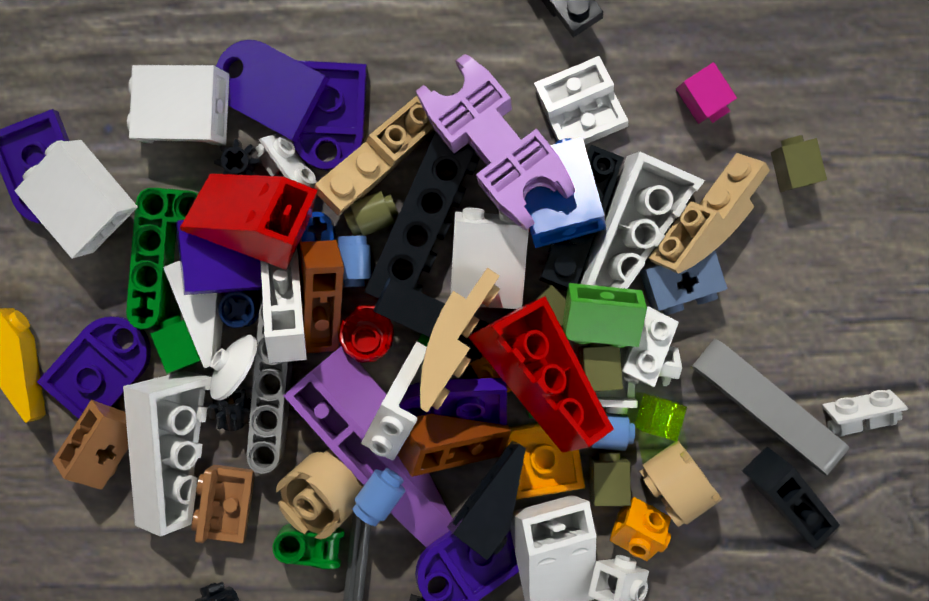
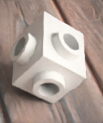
M616 555L615 559L596 561L588 596L598 601H643L648 591L646 582L649 571L636 566L637 561L623 555Z

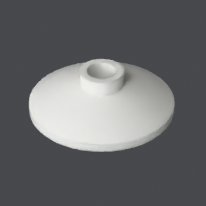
M247 334L240 337L227 350L221 348L214 355L210 367L214 369L210 386V395L213 399L217 401L226 399L246 377L257 351V340L252 335Z

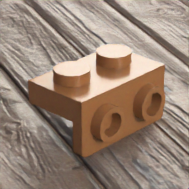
M213 464L205 470L204 474H200L196 488L197 495L201 496L200 508L195 510L191 526L192 531H196V543H204L207 539L244 543L246 541L255 472L252 469Z

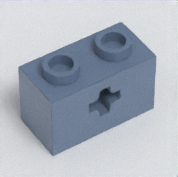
M715 250L705 259L679 274L660 265H655L639 272L650 307L657 311L662 310L664 315L684 310L683 303L695 299L697 305L718 299L717 292L727 289ZM682 278H689L690 284L686 285L685 289H678L677 282H680Z

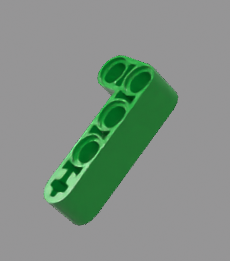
M146 188L137 196L135 204L138 208L134 214L126 307L127 319L136 328L160 327V322L167 320L169 317L172 288L163 267L174 263L177 220L185 219L187 205L197 198L198 193L165 188ZM162 197L164 207L160 213L154 215L151 210V204L155 198ZM157 232L161 239L160 246L152 251L148 245V239L152 233ZM151 267L156 270L158 276L157 282L153 286H149L145 281V274ZM144 293H156V297H144ZM144 308L153 310V317L143 315Z

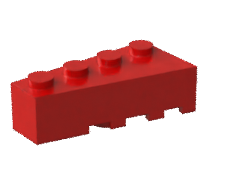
M546 296L512 311L468 336L562 453L590 447L614 430Z

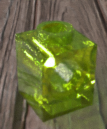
M644 393L635 427L642 432L677 442L687 407L678 402Z

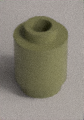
M382 191L355 201L350 205V208L343 211L353 236L360 234L366 236L395 224L393 217L399 214L391 194L384 197Z

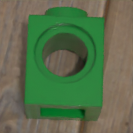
M180 316L160 322L161 329L150 333L166 374L201 362L185 320H181Z

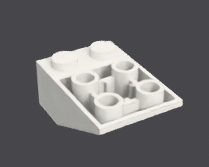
M570 495L513 511L510 530L524 600H594V598L588 596L596 563V532L590 502Z

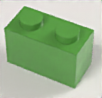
M569 283L563 316V330L567 339L578 344L592 342L609 344L616 348H624L626 346L639 347L647 311L643 291Z

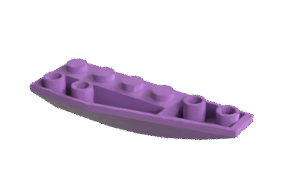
M341 346L283 396L363 485H365L376 469L384 471L385 468H389L402 477L404 482L401 485L405 488V493L390 513L427 548L431 543L450 531L447 526L453 518L429 473L411 477L398 456L394 460H390L376 455L370 448L361 444L387 394L359 362L346 355Z

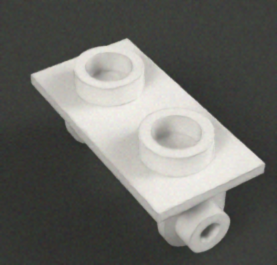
M279 133L259 139L261 144L255 148L258 152L256 157L262 161L263 166L271 176H277L282 172L283 177L312 188L317 183L314 173L302 161L289 139Z
M647 306L639 347L631 346L622 370L626 374L624 378L626 381L633 384H638L641 381L651 387H655L678 326V321Z
M877 390L871 394L853 398H840L835 402L822 404L823 409L833 419L827 422L828 429L839 437L862 432L863 420L865 419L870 430L896 425L897 421L902 420L901 411L908 410V407L891 390Z

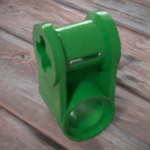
M287 524L280 529L272 546L273 554L277 560L285 564L336 569L341 566L338 552L340 538L344 536L345 530L338 527L329 537L318 539L315 538L318 535L317 533L307 531L303 534L291 524ZM286 536L295 537L299 541L300 547L296 550H289L284 547L282 538ZM326 541H328L327 552H325Z

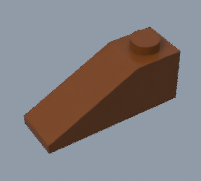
M337 240L300 242L299 275L306 353L336 351L339 347L344 265Z
M426 414L416 416L417 421L397 456L411 477L500 457L512 430L508 425L444 415Z

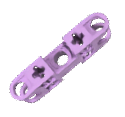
M463 54L456 60V65L464 76L463 87L458 93L444 96L438 94L435 90L431 92L425 85L415 92L432 127L453 153H456L467 143L472 146L487 165L476 174L479 186L505 216L520 228L527 230L535 224L531 215L524 207L527 204L524 200L525 196L531 189L544 186L553 192L557 190L567 199L575 193L574 184L559 155L537 129L522 140L518 137L503 118L505 114L512 110L511 97L487 69L470 56Z

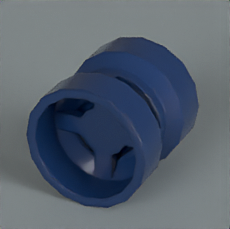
M231 292L220 301L218 307L219 316L227 326L233 328L247 327L258 320L261 304L258 298L251 293Z

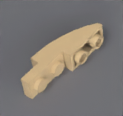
M415 96L373 131L364 144L314 185L313 188L318 190L317 195L338 216L358 198L362 199L434 130L418 97Z
M736 153L700 204L692 201L688 203L661 243L649 256L650 261L679 274L693 267L716 250L731 236L754 208L750 197L770 171L766 162Z
M489 268L484 271L466 299L455 291L451 293L435 323L426 348L421 371L420 408L425 412H428L431 406L436 410L439 409L450 392L445 388V385L452 375L459 378L471 361L470 358L465 356L470 348L457 339L460 335L468 338L479 321L474 316L475 312L481 304L488 307L500 290L495 285L500 276Z

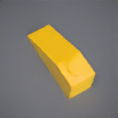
M0 308V388L22 420L28 423L41 419L46 415L42 386L37 383L40 379L35 338L28 329L30 327L28 319L20 311L14 308Z

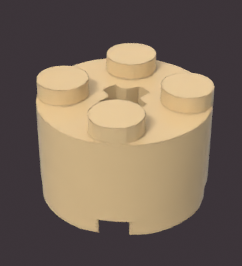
M676 440L643 464L644 468L640 470L644 477L643 480L656 498L660 495L664 496L661 498V501L666 507L665 510L678 527L684 523L686 525L723 500L679 440Z
M328 449L324 453L316 452L306 457L279 481L276 493L281 491L282 499L278 502L279 508L287 521L295 529L303 534L307 531L317 533L318 535L315 538L324 539L329 537L353 513L352 508L356 504L355 497L364 485L333 451Z

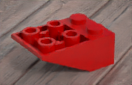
M209 174L181 224L180 230L287 270L312 216L318 190L283 176Z

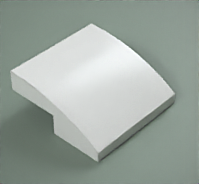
M600 56L534 83L537 95L557 141L564 138L577 139L582 137L584 145L628 127V119L614 93V83Z

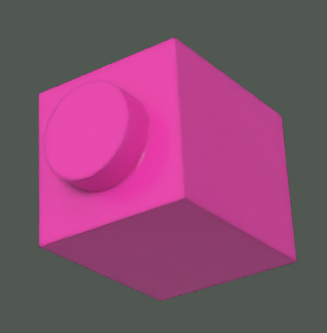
M714 62L685 80L676 88V91L698 124L707 118L714 123L730 112L727 105L737 99Z

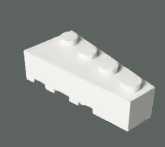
M642 152L627 156L604 213L606 230L596 232L577 284L628 289L645 265L647 257L655 247H658L665 237V232L675 218L681 215L690 197L695 191L699 190L705 180Z
M182 371L123 386L135 526L160 537L192 524L198 478L194 477L195 463L198 458H201L203 444L198 443L201 422H206L208 409L203 406L205 390H210L212 377L190 371Z

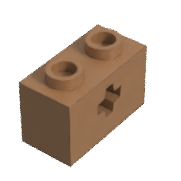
M90 400L52 460L65 480L103 489L109 478L115 474L119 462L128 450L125 411Z

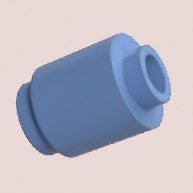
M338 237V247L344 265L343 287L365 286V279H370L372 276L371 247L367 245V237Z
M606 413L614 430L594 443L590 448L626 451L628 444L634 443L635 424L629 423L628 415Z
M385 468L384 471L376 469L355 497L356 504L352 510L356 516L371 526H377L379 521H385L405 493V488L401 485L404 482L402 477L389 468Z

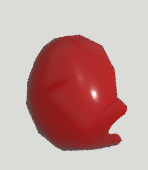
M375 306L356 307L342 321L340 327L339 342L346 355L357 362H375L382 358L393 344L394 326L390 319L373 312Z

